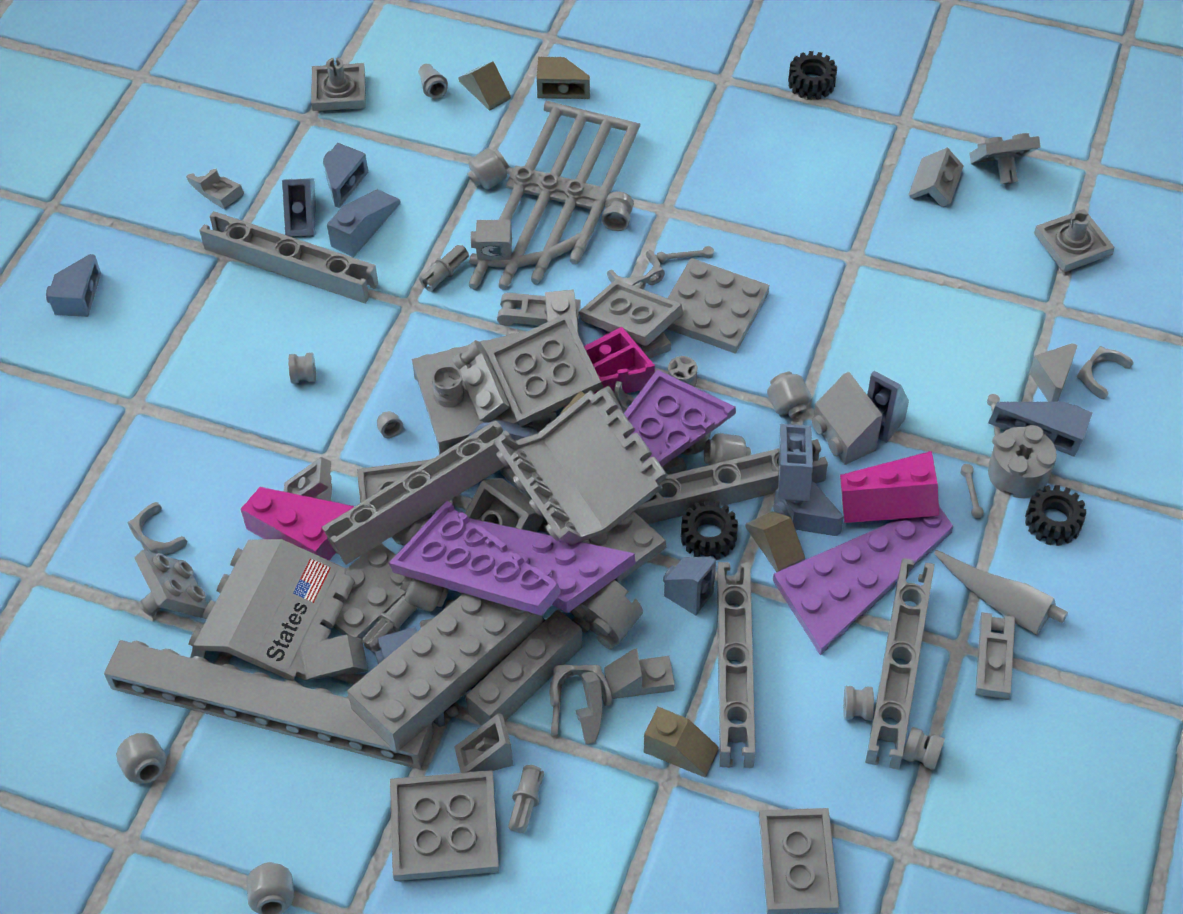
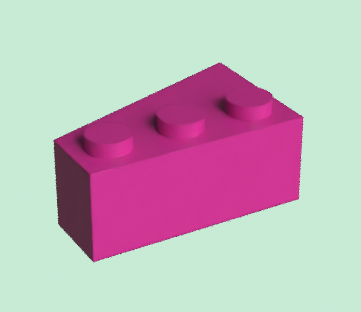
M623 327L584 346L603 387L609 386L613 393L615 392L617 381L622 382V389L626 394L641 391L655 373V365Z
M932 451L840 475L844 523L939 516L938 483Z
M259 487L241 507V513L246 529L263 539H283L330 561L336 552L331 546L322 526L349 511L354 506Z

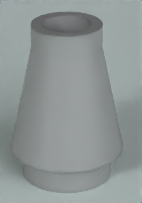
M431 64L420 66L418 73L421 78L424 94L433 99L444 96L448 87L447 79L435 70Z

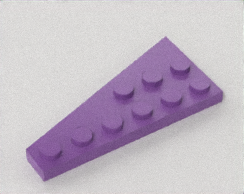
M656 370L625 411L624 415L635 428L632 434L638 433L652 452L649 458L655 457L663 467L736 414V407L664 372Z
M448 501L438 509L389 562L393 573L541 616L561 594L556 581L537 567L528 565L521 555L517 552L512 553L508 550L505 543L481 525L472 523L463 512H457Z
M939 506V516L895 520L774 573L773 582L821 655L828 649V645L838 636L841 637L848 630L849 625L859 616H863L895 586L902 558L914 560L915 565L924 555H928L952 533L953 525Z
M469 518L472 523L481 525L505 543L508 550L512 553L517 552L521 555L528 565L537 567L556 581L561 594L552 605L566 613H569L636 564L635 553L583 542L570 545L562 540L556 541L551 535Z

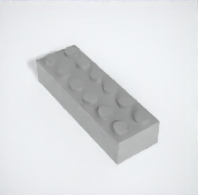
M463 593L347 690L351 709L397 753L543 623V615H537Z

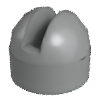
M383 412L377 419V428L383 437L392 438L402 431L403 422L394 412Z

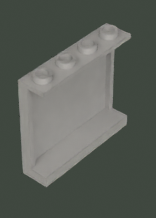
M526 331L511 333L491 340H482L480 343L488 351ZM468 345L412 359L414 378L418 381L436 437L439 455L469 437V433L473 432L478 425L484 423L480 421L464 381L462 382L464 398L457 406L443 407L434 398L433 372L438 367L444 365L456 367L452 358L459 352L464 353L467 351ZM473 360L470 364L471 366H473L477 362L476 360ZM511 406L495 418L519 424ZM556 411L524 426L535 428L539 433L547 424L556 419Z

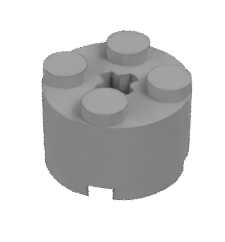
M1035 425L1014 427L1000 433L996 438L989 462L988 475L990 481L999 491L1004 492L1005 490L1013 493V497H1032L1038 489L1043 491L1044 486L1049 482L1056 462L1055 446L1043 434V430Z
M613 580L571 610L570 613L574 615L572 621L582 628V632L587 633L588 630H591L598 635L597 640L603 646L613 649L641 617L643 609L636 599L631 603L625 597L629 591Z

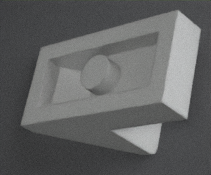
M320 457L284 483L283 492L331 501V461Z
M633 649L604 667L605 678L610 687L612 699L674 691L675 684L669 656L639 660L637 649Z

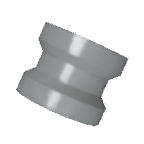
M306 353L305 356L299 357L296 354H289L288 365L291 383H298L300 380L315 382L316 367L314 354Z
M687 356L675 357L668 365V375L696 387L698 367L692 358Z
M845 686L843 698L844 719L851 720L853 717L859 716L864 720H872L874 709L873 687L855 690L853 686Z

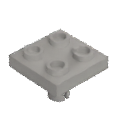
M331 58L326 62V65L312 66L311 105L313 111L366 108L364 63L343 64L340 58H336L337 65H334V59Z
M1029 133L1014 135L1012 139L1005 141L1002 140V137L986 139L985 143L978 144V148L969 153L970 161L973 164L996 160L998 161L1000 184L1018 182L1014 158L1023 157L1040 148L1039 136L1029 137Z
M1085 209L1037 225L1034 231L1036 237L1063 272L1111 256L1115 248Z
M142 550L135 557L138 567L151 591L139 602L140 608L144 613L154 617L161 608H166L200 618L203 617L208 605L205 600L206 595L203 589L198 586L193 576V569L186 561L173 559L161 553L156 554L146 550Z

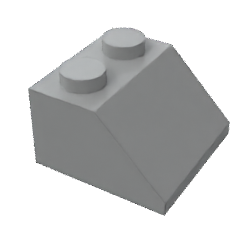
M847 372L815 403L814 416L812 418L813 427L818 434L824 436L831 452L835 456H839L845 465L876 451L882 414L851 373Z
M503 478L482 480L465 512L468 518L536 533L545 518L544 516H539L529 504L530 498Z

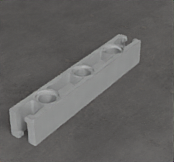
M215 211L209 216L213 230H210V226L205 224L199 230L205 250L365 304L370 297L367 285H370V288L373 289L378 285L376 265Z
M495 420L322 526L334 551L337 554L339 553L342 561L347 565L442 506L446 501H450L503 468L505 465L496 454L499 452V449L493 440L502 433L510 438L511 435L506 430L503 432L502 426Z
M818 439L812 440V481L814 483L825 481L828 466L825 457H820V460H818L819 452H821ZM779 448L667 475L659 483L662 489L634 512L647 524L686 515V510L689 507L693 510V504L699 502L700 506H703L704 500H709V505L712 506L714 505V500L720 502V506H724V504L728 505L773 494L778 489Z
M902 558L865 763L879 764L880 757H877L879 746H876L877 740L881 739L886 742L895 743V749H890L889 757H892L889 768L899 770L903 757L935 564L925 562L923 574H919L918 581L924 583L920 586L915 583L906 582L909 569L914 566V560ZM912 601L917 606H908L904 602ZM901 658L908 664L900 665L893 659ZM883 718H893L897 721L898 724H886L883 721Z
M718 562L720 767H732L733 759H730L731 747H727V743L743 742L745 743V747L742 748L744 768H753L755 759L750 563H741L740 576L736 577L737 584H743L740 586L726 584L727 571H730V563ZM729 604H737L739 607H731ZM737 660L741 662V664L735 665L731 664L729 661ZM739 719L744 723L737 725L731 723L730 720Z

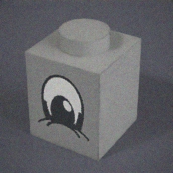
M477 220L476 231H471V248H476L477 260H511V220Z

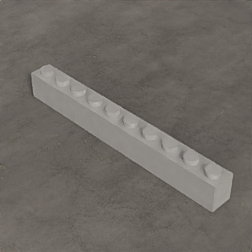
M120 640L104 671L105 678L113 690L419 770L422 768L434 735L431 722L396 753L351 709L348 696L334 695L324 688H316L315 690L306 688L292 680H285L283 682L271 679V677L261 672H254L253 674L244 672L230 664H224L223 666L213 664L198 656L193 658L181 656L171 649L158 650L150 648L140 641H133L131 643Z

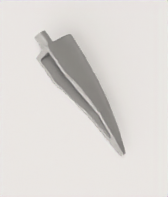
M935 550L934 552L949 571L969 590L1002 615L1015 617L1016 624L1035 635L1040 632L1049 617L1063 623L1068 615L1067 611L1056 606L1053 597L1026 583L979 570L941 551Z

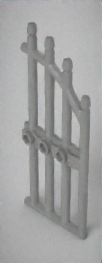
M546 101L544 111L550 112L525 166H515L512 169L506 188L513 189L499 220L512 219L524 193L539 197L512 252L511 260H477V254H471L469 263L477 266L470 278L469 287L477 289L488 267H503L505 269L498 286L500 289L506 290L518 267L536 264V267L532 273L531 281L534 284H538L543 279L550 261L573 248L570 262L578 264L604 209L606 199L612 191L637 135L640 123ZM560 116L574 118L575 121L551 172L536 171L535 168ZM591 122L601 125L577 178L572 180L560 177L585 123ZM611 128L626 131L602 186L586 183ZM549 200L564 202L565 204L543 251L524 255ZM575 206L591 209L582 231L559 243Z

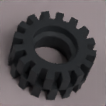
M809 51L807 56L805 52L800 53V57L795 56L794 60L790 63L788 86L790 89L792 88L794 94L799 92L798 97L803 98L806 95L807 100H812V96H815L816 100L821 99V95L827 97L829 92L832 93L834 91L837 65L835 66L834 60H830V56L822 57L821 52L813 55V51ZM807 74H815L819 77H809Z
M1049 485L1044 486L1043 492L1041 489H1038L1035 495H1032L1025 515V524L1030 526L1028 530L1032 535L1037 532L1036 539L1041 541L1044 537L1047 539L1045 544L1051 545L1052 540H1056V546L1062 545L1063 540L1068 544L1072 542L1073 538L1076 539L1082 529L1086 516L1084 501H1078L1080 495L1076 492L1070 495L1071 489L1067 487L1064 491H1060V485H1055L1053 490H1051ZM1044 510H1059L1066 515L1067 520L1060 522L1051 520L1044 514Z
M704 500L703 506H700L699 502L693 504V510L690 507L686 510V515H683L681 523V543L683 546L686 545V551L689 554L694 550V557H700V555H704V557L714 556V559L720 560L721 553L726 557L729 555L730 549L733 551L737 541L738 520L735 519L733 511L729 512L727 505L724 504L722 508H719L720 502L714 500V505L712 506L709 505V500ZM712 524L719 527L721 533L714 537H706L699 534L697 529L701 525Z

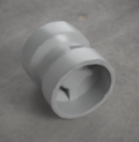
M618 191L608 195L605 203L606 208L602 214V223L605 227L614 231H622L628 227L630 213L634 205L632 197Z
M444 365L438 367L432 374L434 398L443 407L457 406L464 398L462 374L457 367Z
M912 727L902 759L910 762L917 760L922 762L924 767L935 770L945 738L937 735L930 737L924 735L922 730Z

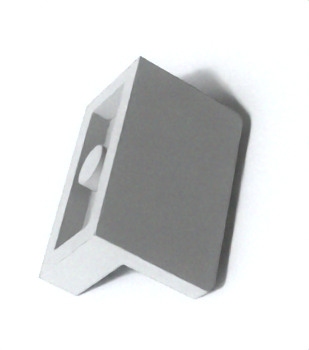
M948 147L923 157L909 196L914 199L929 193L941 207L951 204L964 165Z

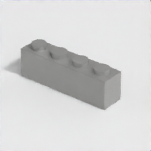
M557 609L466 695L468 715L481 726L497 714H502L504 721H506L553 676V668L555 666L564 665L582 648V628Z

